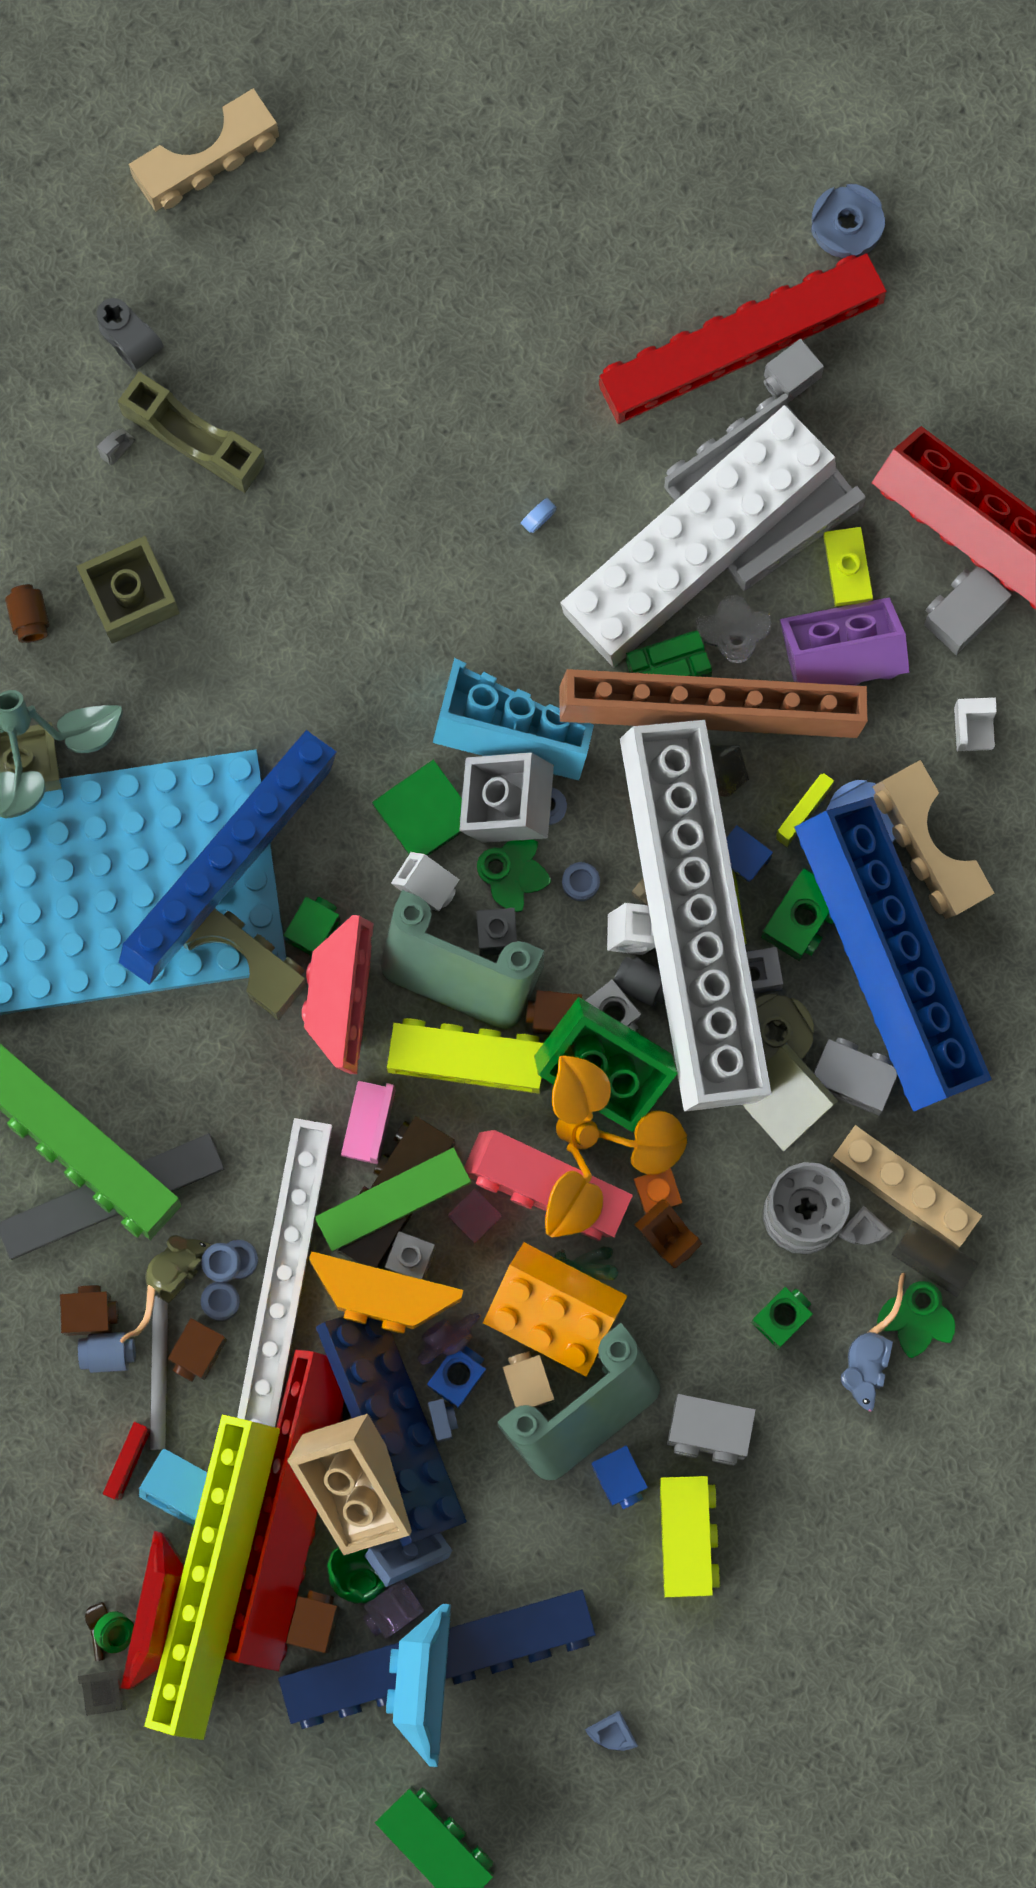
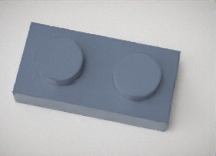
M441 1533L406 1546H402L400 1539L376 1545L368 1549L365 1557L384 1585L388 1587L448 1559L453 1550Z

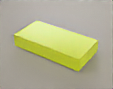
M825 773L819 775L778 829L776 840L788 847L797 835L794 827L808 820L832 789L834 783L832 778Z

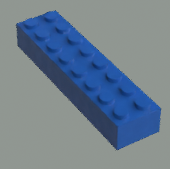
M870 797L826 810L795 826L800 845L809 861L815 881L827 904L830 917L837 928L845 953L852 964L859 981V986L865 995L874 1017V1022L880 1031L889 1053V1058L895 1067L903 1086L904 1094L913 1112L992 1080L874 798Z

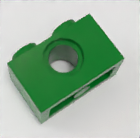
M804 868L802 869L761 936L762 939L799 962L805 953L812 956L823 939L818 932L823 924L827 922L832 925L834 922L830 917L829 909L815 881L814 874ZM800 909H807L813 913L815 922L807 926L801 925L796 921L794 913Z

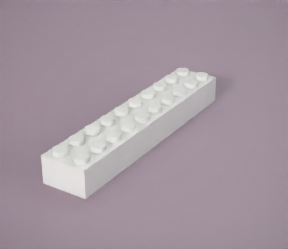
M705 720L633 726L620 738V745L683 1109L686 1112L757 1103L771 1095V1088Z

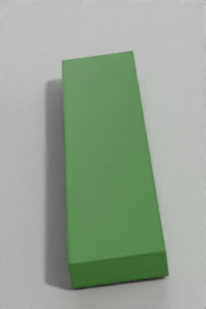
M453 1147L315 1216V1219L333 1253L471 1184V1180Z

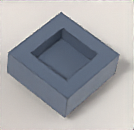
M444 1399L428 1402L437 1442L453 1439L451 1430L458 1429L454 1407H445Z

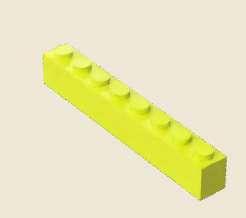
M223 1414L221 1416L144 1727L173 1736L204 1740L280 1428Z

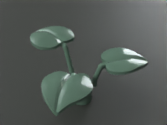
M8 690L0 693V733H8L15 763V773L8 771L0 773V817L13 818L26 814L39 804L45 793V781L41 773L38 771L23 772L16 737L28 730L31 718L57 741L65 740L68 750L75 753H90L105 747L112 740L123 714L122 707L119 705H102L73 710L58 720V731H56L36 712L33 705L26 706L23 695L20 692Z

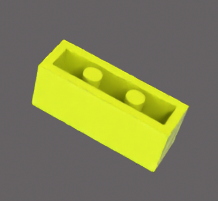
M708 1476L660 1478L664 1598L713 1596L712 1588L720 1587L719 1564H711V1548H718L717 1524H710L709 1508H716L715 1485H708Z

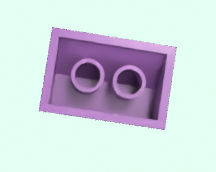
M890 597L780 619L794 682L856 686L864 681L879 678L891 679L899 674L910 672L906 633Z

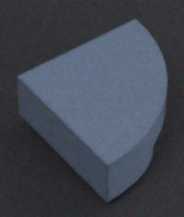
M620 1711L585 1729L594 1742L607 1749L625 1751L638 1747Z

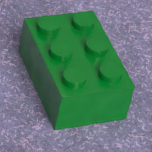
M580 997L576 999L534 1055L538 1076L553 1085L558 1073L559 1056L582 1058L598 1066L607 1075L611 1087L608 1104L598 1112L631 1132L635 1130L640 1119L646 1116L678 1074L671 1053Z
M411 1786L375 1822L435 1888H483L494 1876L490 1869L494 1865L493 1860L478 1845L472 1850L462 1840L466 1832L451 1816L445 1821L434 1810L439 1803L424 1787L417 1792Z

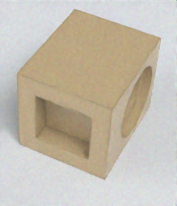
M530 1351L508 1358L510 1365L504 1366L503 1371L515 1408L523 1405L538 1408L554 1402L540 1355L532 1357Z

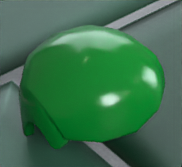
M339 1547L331 1552L327 1564L329 1581L334 1592L340 1598L354 1604H364L375 1600L386 1589V1586L365 1557L368 1548L343 1555Z

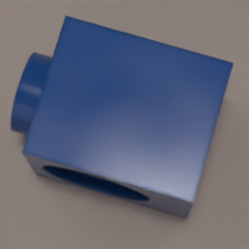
M454 1346L429 1380L427 1386L460 1409L486 1373V1369L481 1366L484 1359L467 1346L462 1351ZM461 1364L470 1370V1378L465 1384L454 1385L449 1381L448 1372L454 1365Z
M627 1445L591 1463L612 1507L620 1503L624 1510L644 1499L641 1492L648 1487Z

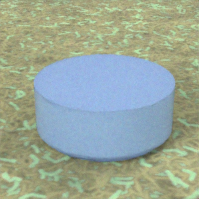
M545 498L522 520L521 524L529 533H534L556 512L557 507L548 498Z

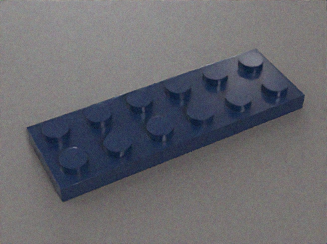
M344 1316L316 1326L351 1418L368 1414L387 1446L412 1530L409 1536L400 1538L402 1546L466 1523L467 1520L391 1331L381 1328L383 1321L367 1318L366 1324L344 1319Z

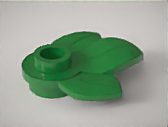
M536 840L508 841L502 848L487 849L478 858V875L485 883L491 886L492 897L501 907L515 908V912H521L524 907V893L529 894L540 891L551 883V878L545 868L533 860L538 849V842ZM493 861H499L502 863L503 869L500 873H492L488 868L489 864Z
M919 1281L908 1287L902 1297L897 1316L882 1331H898L899 1342L904 1353L909 1358H914L926 1350L932 1338L943 1343H951L955 1333V1321L953 1315L942 1306V1295L939 1289L930 1282ZM919 1294L927 1295L930 1299V1305L926 1308L918 1307L915 1303L916 1296ZM896 1297L889 1299L883 1305L877 1319V1324L883 1321L892 1311Z

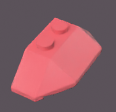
M352 915L312 952V960L306 970V980L309 985L308 995L302 1007V1019L305 1030L336 1068L349 1074H357L371 960V937L374 923L359 915Z

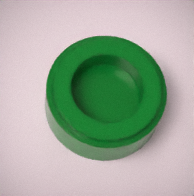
M109 1612L98 1620L94 1628V1639L106 1652L119 1653L130 1645L134 1624L121 1612Z

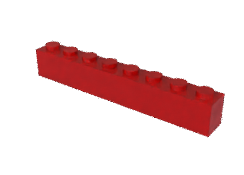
M865 253L859 257L855 255L847 256L841 259L833 269L824 273L822 270L814 271L804 277L803 282L791 288L789 285L781 286L771 292L770 297L758 303L755 300L748 301L739 306L736 313L725 318L722 315L713 317L703 324V328L695 332H680L670 339V343L660 348L650 346L640 351L635 359L623 364L622 361H618L607 366L603 370V374L599 375V388L617 424L623 423L787 348L800 338L804 340L883 304L887 291L868 254Z
M295 1350L276 1427L280 1428V1433L224 1659L279 1672L281 1662L286 1656V1640L296 1607L299 1586L305 1578V1562L309 1546L315 1537L314 1524L317 1516L316 1508L287 1460L302 1434L343 1421L342 1409L344 1398L327 1355L312 1351Z

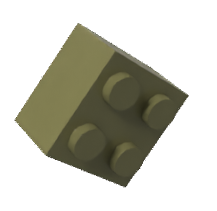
M146 536L76 566L111 644L180 614L176 601Z

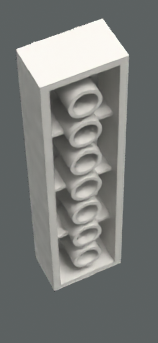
M784 405L560 603L564 615L614 668L626 658V653L635 650L836 472L835 456Z

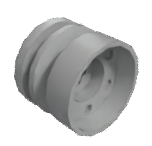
M803 1162L788 1167L776 1178L764 1202L763 1221L768 1235L778 1246L792 1253L811 1254L825 1249L836 1239L849 1215L850 1196L846 1184L834 1170L820 1163ZM801 1204H805L807 1210H813L808 1220H804L801 1213H796Z

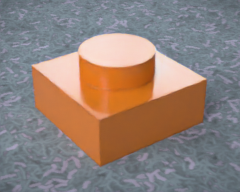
M671 1167L659 1174H646L634 1178L633 1181L645 1214L662 1199L670 1204L672 1208L682 1205Z

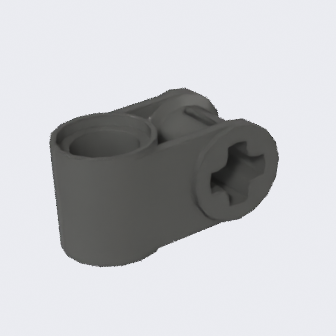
M106 299L98 306L97 320L100 333L134 371H137L164 347L162 341L152 328L145 322H142L121 299ZM110 316H112L114 319L120 317L121 322L117 324L115 321L112 320L108 323L107 318Z

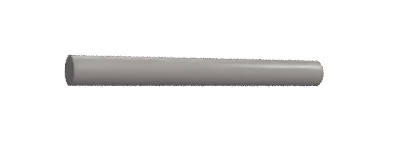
M156 1296L152 1318L150 1450L166 1449L168 1303Z

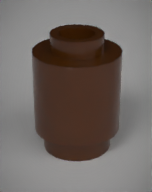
M30 584L12 588L11 594L5 598L13 634L18 636V641L21 643H30L46 638L48 636L47 628L50 624L42 591L40 589H33V585Z

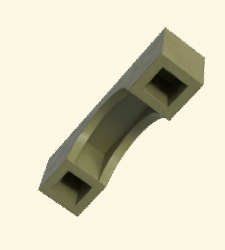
M141 372L136 374L118 400L124 417L243 493H246L266 464L262 449L232 430L224 431L202 420L182 405L169 390Z
M214 909L183 946L190 951L206 943H223L241 952L249 964L250 974L246 989L248 997L279 1021L307 986L306 980L302 976L305 970L289 957H286L284 961L279 959L272 953L275 947L261 935L256 934L253 938L242 930L245 926L244 922L227 910L223 915L217 909Z

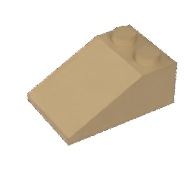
M368 1414L302 1434L287 1461L343 1555L410 1535L412 1530L387 1446Z

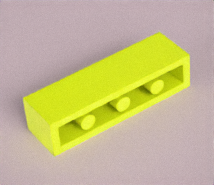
M404 1018L402 1024L393 1023L387 1064L388 1073L540 1094L542 1077L538 1076L534 1055L543 1043L539 1042V1037L517 1034L516 1039L503 1038L500 1031L492 1029H479L478 1034L463 1032L464 1027L446 1023L441 1024L440 1029L425 1027V1021Z

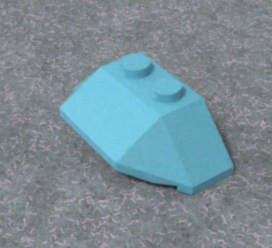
M451 1604L440 1605L399 1641V1649H391L389 1673H397L395 1690L388 1689L386 1713L393 1714L395 1726L431 1767L439 1766Z

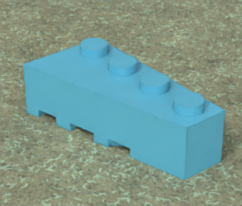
M454 658L433 743L482 756L532 752L554 765L553 774L575 780L580 779L589 749L593 724L560 722V708L551 704L545 707L530 698L531 694L520 689L514 692L496 683V677L485 672L479 675L467 669V663Z

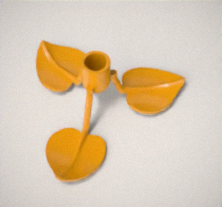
M559 1056L558 1073L552 1092V1107L555 1115L559 1118L556 1124V1133L560 1139L569 1143L566 1149L573 1154L583 1176L576 1171H568L553 1186L545 1217L546 1235L550 1237L582 1232L596 1222L602 1211L603 1193L599 1186L589 1183L592 1174L579 1149L592 1147L598 1138L627 1147H634L631 1156L632 1166L642 1173L654 1175L662 1173L676 1164L687 1144V1134L679 1120L672 1114L660 1110L649 1112L640 1119L635 1128V1140H629L598 1129L595 1122L592 1121V1112L599 1111L608 1104L611 1093L609 1079L603 1070L595 1064L573 1056Z

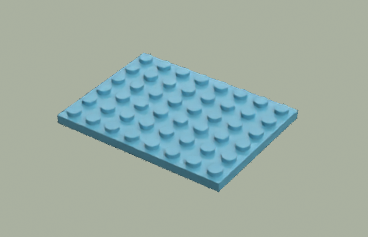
M257 749L60 778L62 789L45 792L42 800L31 811L13 818L0 817V1015L249 978V964L246 958L234 947L223 943H206L190 951L182 946L150 985L121 965L119 958L126 939L262 782ZM269 844L215 909L223 915L228 910L237 916L245 924L242 930L253 938L256 934L264 937L275 947L272 953L284 961L286 959V950L271 844Z

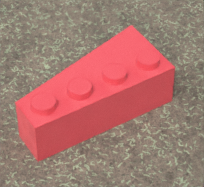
M496 1130L479 1132L464 1166L469 1178L475 1180V1184L494 1193L501 1191L510 1195L511 1201L525 1208L532 1209V1206H535L544 1211L547 1210L553 1186L563 1174L568 1171H576L583 1176L581 1170ZM592 1176L589 1183H593L601 1188L603 1207L596 1222L590 1228L580 1233L594 1240L601 1241L602 1236L615 1237L633 1195Z

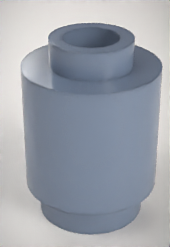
M126 1332L88 1334L87 1338L78 1340L80 1369H89L90 1373L128 1371L129 1363L136 1361L135 1340L127 1339L121 1343L120 1339L127 1334Z

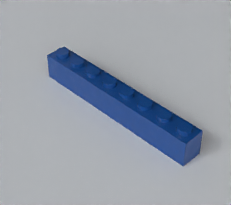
M306 730L126 939L122 946L119 963L150 985L331 771L336 751Z

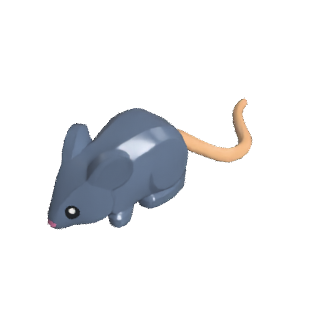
M905 1273L900 1275L897 1297L892 1311L869 1332L859 1335L851 1343L848 1352V1368L841 1374L842 1385L852 1393L860 1406L870 1412L874 1408L876 1389H880L884 1385L885 1374L882 1373V1370L888 1366L893 1343L879 1335V1333L895 1319L899 1312L903 1297Z

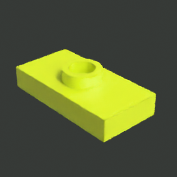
M861 527L824 532L823 537L835 607L872 601L873 595Z

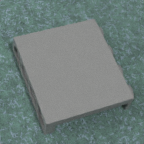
M784 393L777 399L774 396L769 397L756 408L757 413L747 420L742 417L733 422L727 428L725 436L717 441L712 438L702 444L696 451L698 455L688 462L680 460L671 466L666 472L668 476L665 477L664 488L673 500L676 501L784 405L793 413L787 405V394ZM836 468V472L726 569L741 589L746 591L821 538L824 532L832 530L863 508L866 496L858 486L852 489Z

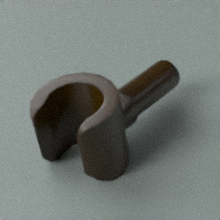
M103 1602L90 1606L85 1614V1621L91 1631L95 1661L105 1660L104 1650L94 1639V1628L98 1620L108 1613Z

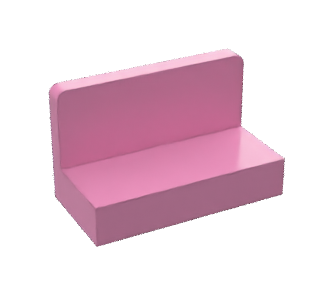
M362 1081L357 1082L341 1157L378 1164L396 1092L393 1084L386 1083L385 1087Z

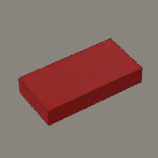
M133 1422L102 1493L103 1495L117 1501L122 1499L149 1438L150 1429L148 1427Z

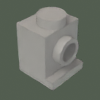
M777 947L746 952L749 969H756L760 974L758 980L752 981L754 994L782 990L783 979Z

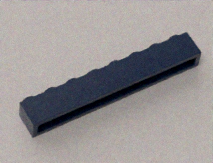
M583 1589L449 1628L446 1679L452 1678L453 1684L456 1685L476 1679L475 1671L489 1666L491 1673L494 1674L514 1668L513 1659L528 1656L529 1663L552 1657L550 1649L561 1645H566L567 1652L590 1646L588 1638L596 1636ZM399 1643L279 1677L290 1724L300 1722L301 1729L324 1723L322 1715L338 1711L339 1718L362 1712V1703L376 1700L378 1707L387 1705L388 1689L395 1690L397 1673H389L391 1649H399Z

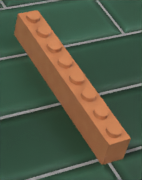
M573 669L566 670L559 686L560 722L643 726L705 720L707 730L857 738L868 722L867 686Z

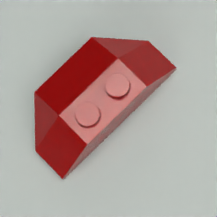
M154 1531L121 1683L122 1689L131 1690L156 1674L159 1669L185 1565L166 1534Z

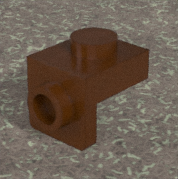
M664 1199L658 1202L634 1224L654 1251L673 1268H677L684 1261L688 1260L702 1245L701 1240L687 1228L670 1204Z

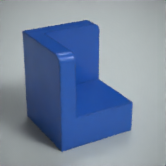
M738 825L735 826L726 838L732 870L746 881H752L764 864L767 865L773 852Z

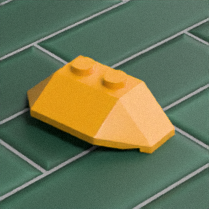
M312 1251L310 1254V1263L338 1310L344 1311L343 1318L350 1321L366 1324L367 1318L383 1321L381 1327L383 1329L404 1334L406 1327L411 1329L417 1328L459 1303L463 1296V1290Z

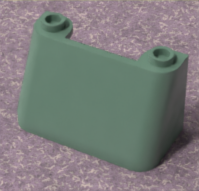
M402 890L393 910L380 962L385 978L396 985L496 1028L507 1029L518 1024L543 971L544 950L525 942H512L502 950L497 963L426 933L432 917L430 906L421 897Z
M622 1323L608 1332L602 1338L598 1347L599 1358L604 1365L601 1370L606 1376L549 1422L535 1407L528 1405L514 1408L497 1422L498 1428L533 1472L540 1478L556 1480L562 1477L658 1398L660 1381L636 1341Z

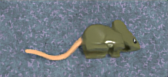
M178 1235L169 1237L166 1243L168 1247L150 1261L146 1270L147 1302L144 1318L134 1331L125 1334L120 1339L121 1343L131 1337L138 1336L145 1329L152 1316L155 1296L170 1303L185 1288L186 1284L184 1281L186 1279L192 1280L198 1274L196 1268L201 1263L204 1252L211 1244L196 1239H185Z

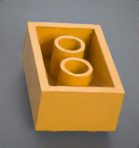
M523 1242L507 1269L483 1324L587 1377L599 1355L598 1347L600 1341L611 1331L627 1295Z

